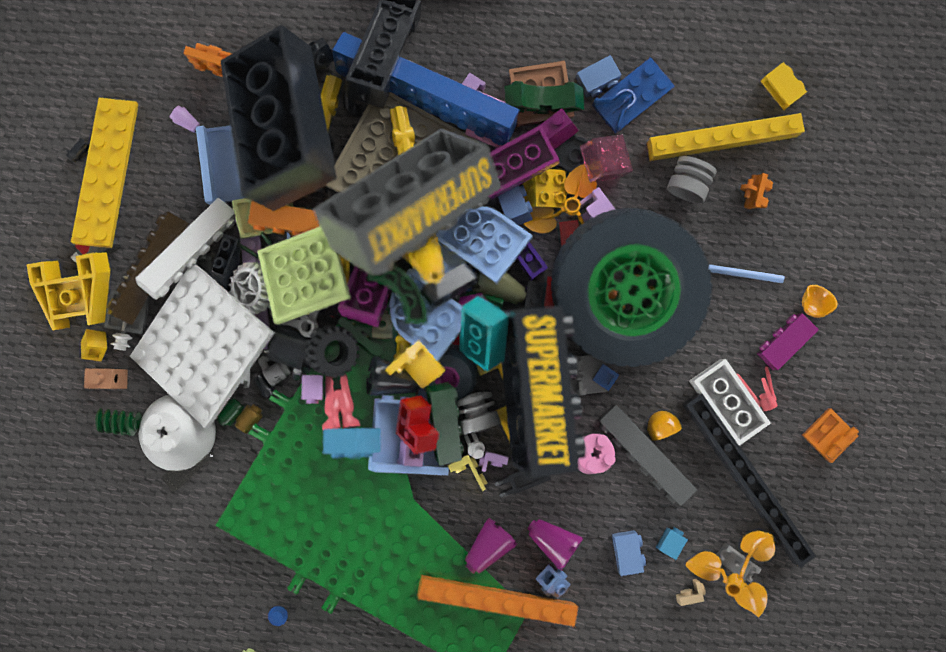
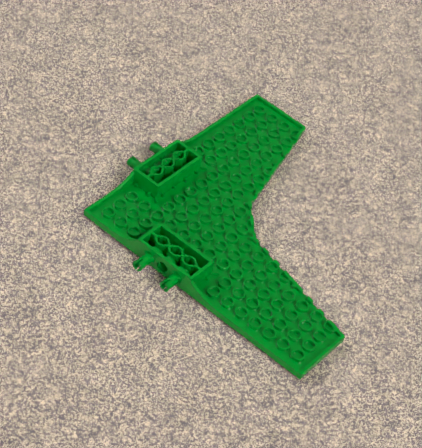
M390 295L389 301H388L387 306H386V309H385V311H388V314H389V315H391V314H390V307H389L391 295ZM351 319L356 324L355 328L358 331L366 332L371 337L370 341L372 343H379L384 348L381 358L390 362L396 360L394 358L397 344L395 338L398 336V331L393 323L392 339H372V325ZM381 321L379 326L381 328H384L386 326V322ZM337 340L331 341L325 348L324 355L327 362L335 360L339 355L340 346ZM360 347V350L357 351V354L360 355L359 359H355V362H357L356 366H351L352 371L349 373L345 371V373L347 374L350 394L354 404L352 416L360 421V427L355 428H372L375 398L382 399V395L371 396L366 393V379L370 375L368 368L373 356ZM311 367L310 374L307 375L323 374L315 371L314 368ZM323 375V400H318V404L306 403V400L302 399V383L291 398L275 389L272 394L279 397V399L271 395L269 400L283 407L284 413L273 431L269 432L256 423L252 426L256 431L250 430L248 434L263 441L264 446L215 526L294 570L296 574L287 587L289 591H292L294 586L297 585L293 593L298 594L306 579H310L329 590L330 594L321 608L324 611L328 608L327 612L330 614L333 613L340 598H343L436 652H506L525 618L418 599L417 593L421 575L506 589L486 570H483L481 573L476 571L473 574L465 566L467 564L465 558L468 552L414 500L407 473L374 472L368 470L369 457L332 458V454H324V431L322 430V425L328 420V415L325 413L326 375ZM340 376L332 377L334 381L333 389H341ZM416 392L390 394L387 396H394V400H400V397H415ZM339 412V413H338V415H339L338 417H339L340 429H341V428H342V413Z

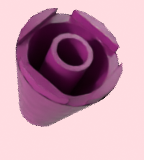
M490 518L485 521L465 558L467 562L465 566L473 574L476 571L481 573L518 545L503 528L498 525L496 526L495 522Z
M541 519L533 520L528 527L530 531L528 535L561 571L583 540L579 535Z

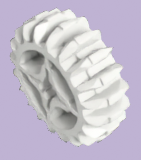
M258 262L243 263V265L238 266V270L233 271L234 276L230 277L232 282L229 284L231 287L229 293L252 314H259L266 311L267 307L270 306L261 264Z

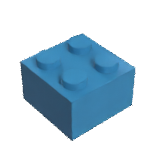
M380 428L324 429V454H332V458L373 457V453L381 452Z

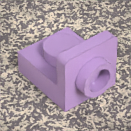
M485 451V455L480 458L479 466L482 467L481 470L483 472H486L488 461H491L493 466L502 467L503 464L507 465L509 457Z

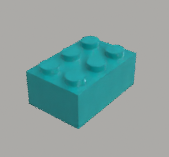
M480 296L463 305L459 351L487 372L503 362L508 315Z

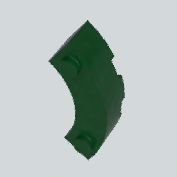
M514 81L512 85L504 86L505 103L519 109V113H524V110L533 112V114H549V110L558 112L560 109H563L566 113L584 110L583 87L575 82H566L560 86H534L524 84L523 81Z
M395 265L389 271L382 274L371 275L368 273L369 281L378 282L386 286L397 296L403 307L405 324H427L424 299L416 283L407 273Z

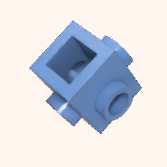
M549 564L536 578L542 585L541 590L547 596L553 595L557 599L571 585L566 580L567 575L560 569L556 570Z

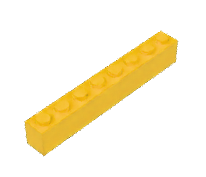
M798 113L650 137L647 142L649 159L653 161L795 138L804 133L805 130L802 114Z

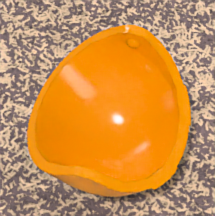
M818 285L808 286L802 297L804 312L816 318L829 315L838 305L834 295Z
M659 411L650 417L647 429L651 440L656 441L679 432L682 426L678 418L672 413Z

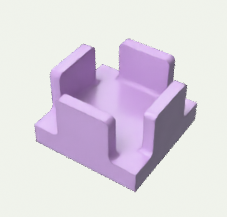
M599 187L580 201V208L590 203L586 208L587 212L581 215L584 222L592 217H596L598 214L615 209Z

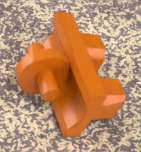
M768 174L752 175L751 179H748L747 184L741 185L740 190L745 192L744 198H746L744 208H767L769 200L763 197V193L770 191L773 182L767 179Z

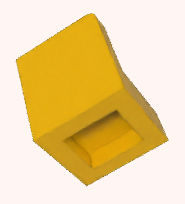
M86 329L81 340V358L102 361L107 350L106 332Z

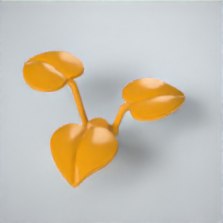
M588 163L575 168L565 180V191L575 196L568 198L565 202V207L555 214L553 208H534L533 212L530 213L533 220L523 223L528 229L541 234L549 233L557 226L555 217H558L563 212L571 216L577 215L581 224H584V220L579 212L580 201L577 198L578 196L581 198L587 197L597 187L596 178Z
M754 531L743 537L740 547L748 555L740 574L733 573L727 577L724 569L720 568L722 564L721 559L716 554L708 551L700 552L686 562V567L691 572L708 581L718 580L721 573L723 582L727 583L726 592L734 596L735 601L741 607L751 611L757 617L761 616L767 604V591L757 582L747 585L744 582L743 575L751 556L758 561H768L773 557L775 543L771 534Z

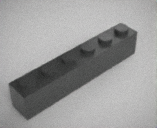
M613 405L597 420L600 423L598 427L605 434L609 432L614 437L612 442L618 448L623 447L627 451L625 455L632 462L636 460L640 465L638 469L646 477L650 475L654 479L653 485L659 491L663 489L667 493L665 497L673 505L677 503L682 506L697 491L691 482L617 405Z

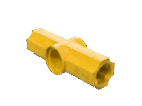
M326 75L321 92L327 130H329L332 116L336 114L335 108L338 107V96L343 83L342 79L332 75Z
M397 106L389 111L393 127L392 138L394 146L397 147L398 156L415 144L414 130L410 127L407 108L403 106Z

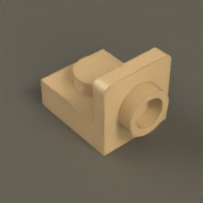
M692 579L695 591H692V589L681 590V594H676L677 602L681 606L704 602L703 595H706L703 583H700L697 579Z

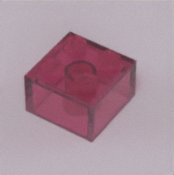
M623 135L593 138L580 146L590 183L621 178L633 171Z

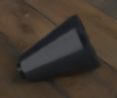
M373 357L368 368L370 375L366 379L367 394L377 396L415 393L421 387L405 369L400 373L396 370L389 375L385 369L393 362L381 357Z

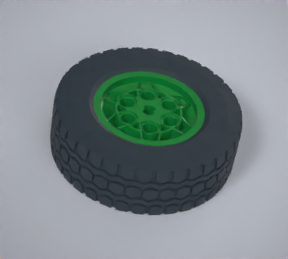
M638 208L609 210L608 212L596 215L594 218H590L583 225H580L567 238L566 243L562 245L559 255L556 257L551 277L554 306L563 307V314L569 313L573 321V336L571 339L592 357L609 364L615 363V365L625 367L626 365L636 367L639 364L645 366L652 364V362L657 363L664 360L666 356L669 358L677 353L678 349L681 350L686 346V342L688 340L691 341L696 335V330L699 331L702 326V320L706 318L707 306H710L711 301L710 293H712V283L710 282L712 278L710 269H708L709 264L695 238L685 228L671 219L658 213ZM636 265H641V271L638 274H633V268ZM622 271V277L614 280V273ZM654 278L655 284L652 287H647L648 280ZM612 290H617L616 297L613 299H609V292ZM650 298L649 304L642 306L643 299ZM625 304H631L629 311H622Z

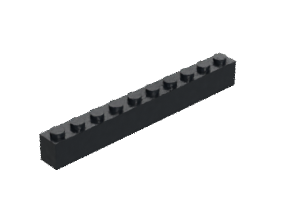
M697 393L685 401L682 406L792 563L801 568L817 557L705 396Z

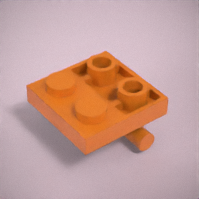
M199 43L196 44L195 49L186 46L184 50V55L194 65L195 69L205 71V69L211 70L214 75L223 77L220 61L232 54L222 51V48Z
M828 408L802 436L829 463H833L858 437L859 431L855 427L850 428L831 408Z

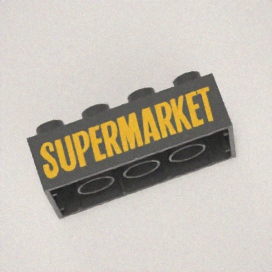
M440 129L313 209L331 250L371 275L382 274L389 271L394 266V260L404 253L417 251L425 246L426 239L438 230H446L456 225L458 222L457 217L469 209H477L484 206L489 201L488 196L499 190L501 185L487 145Z

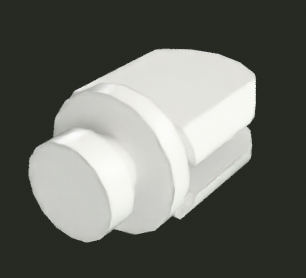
M472 432L471 434L475 442L471 443L468 435L464 436L468 445V454L475 459H479L484 455L485 446L482 442H479L475 432Z

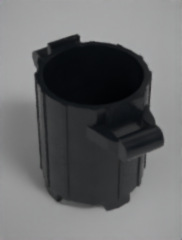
M275 324V328L272 327L271 329L274 334L269 340L268 350H264L263 356L269 360L293 367L292 378L297 381L300 379L301 372L310 374L311 367L309 365L310 362L305 357L308 355L305 352V348H308L309 345L306 344L307 339L311 340L312 337L303 336L299 329Z

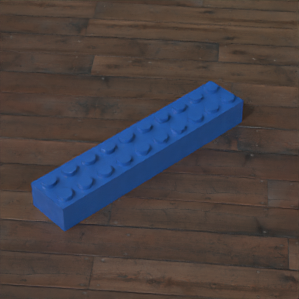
M345 32L342 33L333 48L335 71L341 76H347L362 42L361 39ZM399 56L390 78L391 93L429 114L440 117L445 122L456 124L463 130L469 129L478 137H486L496 145H505L509 142L516 128L519 109Z

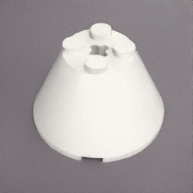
M171 395L163 396L153 402L145 411L139 426V441L146 457L156 466L170 471L187 470L202 462L210 453L216 437L215 421L210 428H204Z

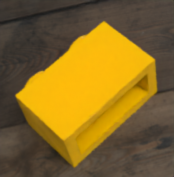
M784 62L761 80L762 84L783 110L807 92L804 84L797 80L793 70Z

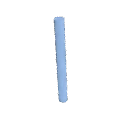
M709 265L708 267L711 273L777 283L784 282V276L716 265Z

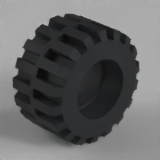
M326 325L323 328H317V333L312 332L309 335L312 338L306 341V344L309 345L308 348H305V352L308 353L305 357L310 362V367L314 368L315 371L328 377H337L338 375L342 377L345 375V371L348 373L352 371L351 366H356L357 362H355V359H359L360 355L357 354V351L360 350V347L356 345L358 341L351 332L337 326ZM337 340L340 346L339 355L335 360L327 362L324 355L325 348L331 341Z

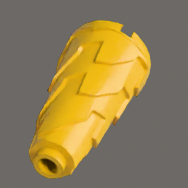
M434 233L426 239L427 242L421 249L406 252L402 255L426 282L431 283L441 281L444 276L441 248L438 237Z

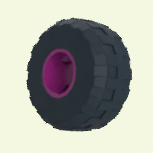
M451 344L438 361L445 371L427 386L449 382L453 388H456L457 399H455V402L470 395L477 383L478 369L475 362L459 351V345Z

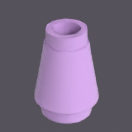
M177 106L170 115L173 123L193 133L196 131V127L200 126V123L197 122L185 107Z

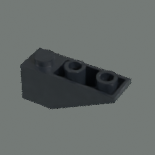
M224 234L209 276L229 292L231 290L229 284L232 282L230 277L234 276L233 271L238 270V266H240V239Z

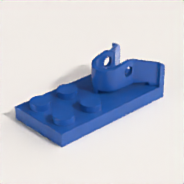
M650 57L600 98L597 97L592 106L616 134L673 89L674 84Z

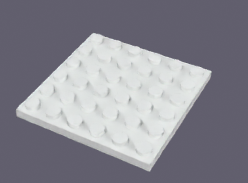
M193 264L190 269L186 270L130 357L204 428H210L274 332L197 264Z

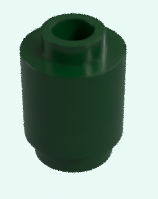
M232 398L225 404L216 420L224 427L226 425L231 426L245 407L238 400Z

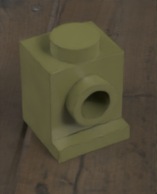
M384 311L381 321H385L386 326L384 328L372 326V339H392L391 315L388 314V311Z

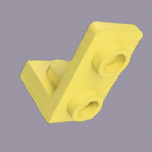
M466 454L462 456V461L448 464L450 471H455L456 473L465 470V465L469 464L482 491L486 490L484 485L488 483L483 473L478 474L476 470L478 464L474 457Z

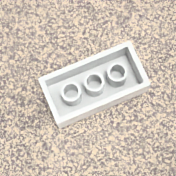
M726 359L718 360L689 380L695 391L705 396L738 445H741L771 424Z

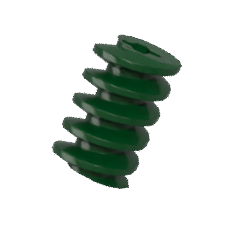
M100 408L96 413V429L99 433L106 432L111 434L113 432L116 435L121 433L122 435L135 436L139 430L142 417L140 412H137L136 417H134L132 411L129 412L128 417L126 416V411H122L119 416L118 410H114L111 415L110 409H106L103 414V409Z

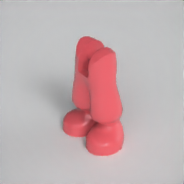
M345 373L344 376H340L341 389H333L334 381L332 377L326 376L325 413L328 415V420L323 423L322 430L340 429L339 412L342 413V428L360 427V421L352 416L354 404L350 394L347 374Z

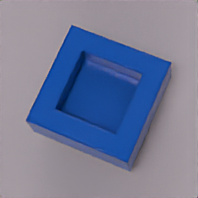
M602 364L592 381L609 391L619 374Z

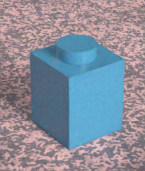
M667 527L656 548L677 560L688 539L683 537L684 532L675 527L671 530Z

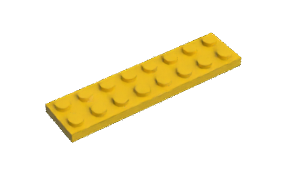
M98 99L71 243L105 248H112L138 110V103L136 101Z

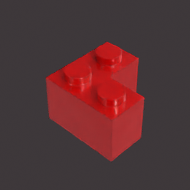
M421 395L400 400L395 432L415 454L436 450L439 439V432L429 423L431 405Z

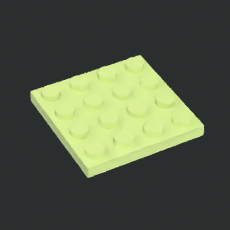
M321 226L258 250L275 324H282L350 298L340 256L331 250Z

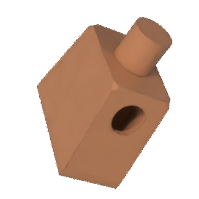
M85 369V388L127 389L128 369ZM115 375H117L118 378L117 383H115L114 381Z

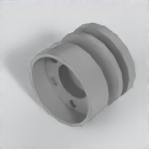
M689 156L679 157L677 166L674 169L677 175L671 176L666 189L672 195L686 201L699 204L704 203L709 192V188L706 185L712 184V178L717 173L716 169L709 163Z
M492 392L473 393L455 402L456 406H463V409L459 410V414H465L466 416L465 419L458 422L462 435L500 424L497 411L488 412L487 409L495 404L494 401L485 402L486 398L492 397Z

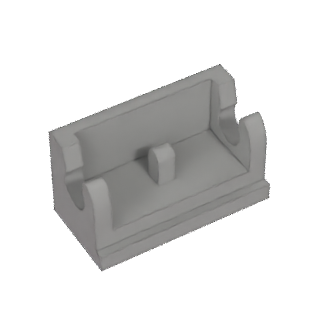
M724 543L716 555L721 559L722 565L733 573L740 574L746 557L727 543ZM750 560L743 575L745 582L746 580L752 582L753 574H759L762 570Z

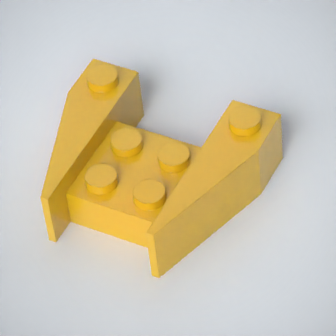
M107 252L75 256L79 276L61 278L59 261L26 264L30 285L52 330L70 328L69 317L86 315L88 325L105 323L110 279Z

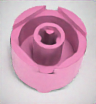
M600 434L583 436L586 456L585 458L578 459L579 470L585 474L602 473L608 470L615 462V451L607 436Z

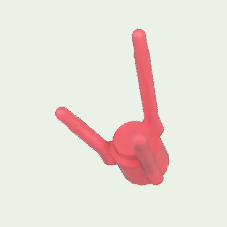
M765 367L767 382L765 378L761 379L765 393L759 395L760 399L756 397L742 377L737 374L763 411H769L778 406L768 367Z

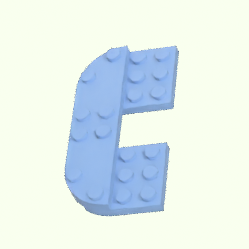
M484 206L477 209H469L457 217L458 222L456 225L446 230H439L436 233L443 258L444 274L461 264L468 263L496 284L532 239L530 233L503 214ZM414 267L412 269L409 268L406 272L416 283L419 291L429 283L423 279ZM392 293L389 307L395 329L412 345L419 340L432 356L439 361L460 333L462 306L451 299L437 308H431L424 299L427 324H405L403 307L397 296Z

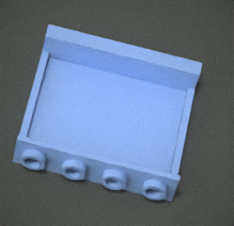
M231 125L208 129L204 126H197L196 133L205 202L211 205L217 198H220L225 203L245 198L241 194Z
M382 395V399L375 398L372 428H380L381 452L373 453V457H369L368 470L374 472L448 475L449 468L444 465L439 466L434 458L433 450L424 452L422 467L397 464L401 439L395 432L400 400H394V396Z

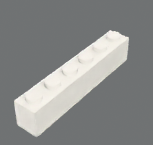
M217 198L136 278L138 286L154 299H157L159 296L163 297L169 291V286L173 282L177 283L182 278L183 272L187 268L190 269L193 264H196V259L200 255H205L209 251L210 245L214 241L218 242L227 228L230 229L235 225L234 210L220 198Z

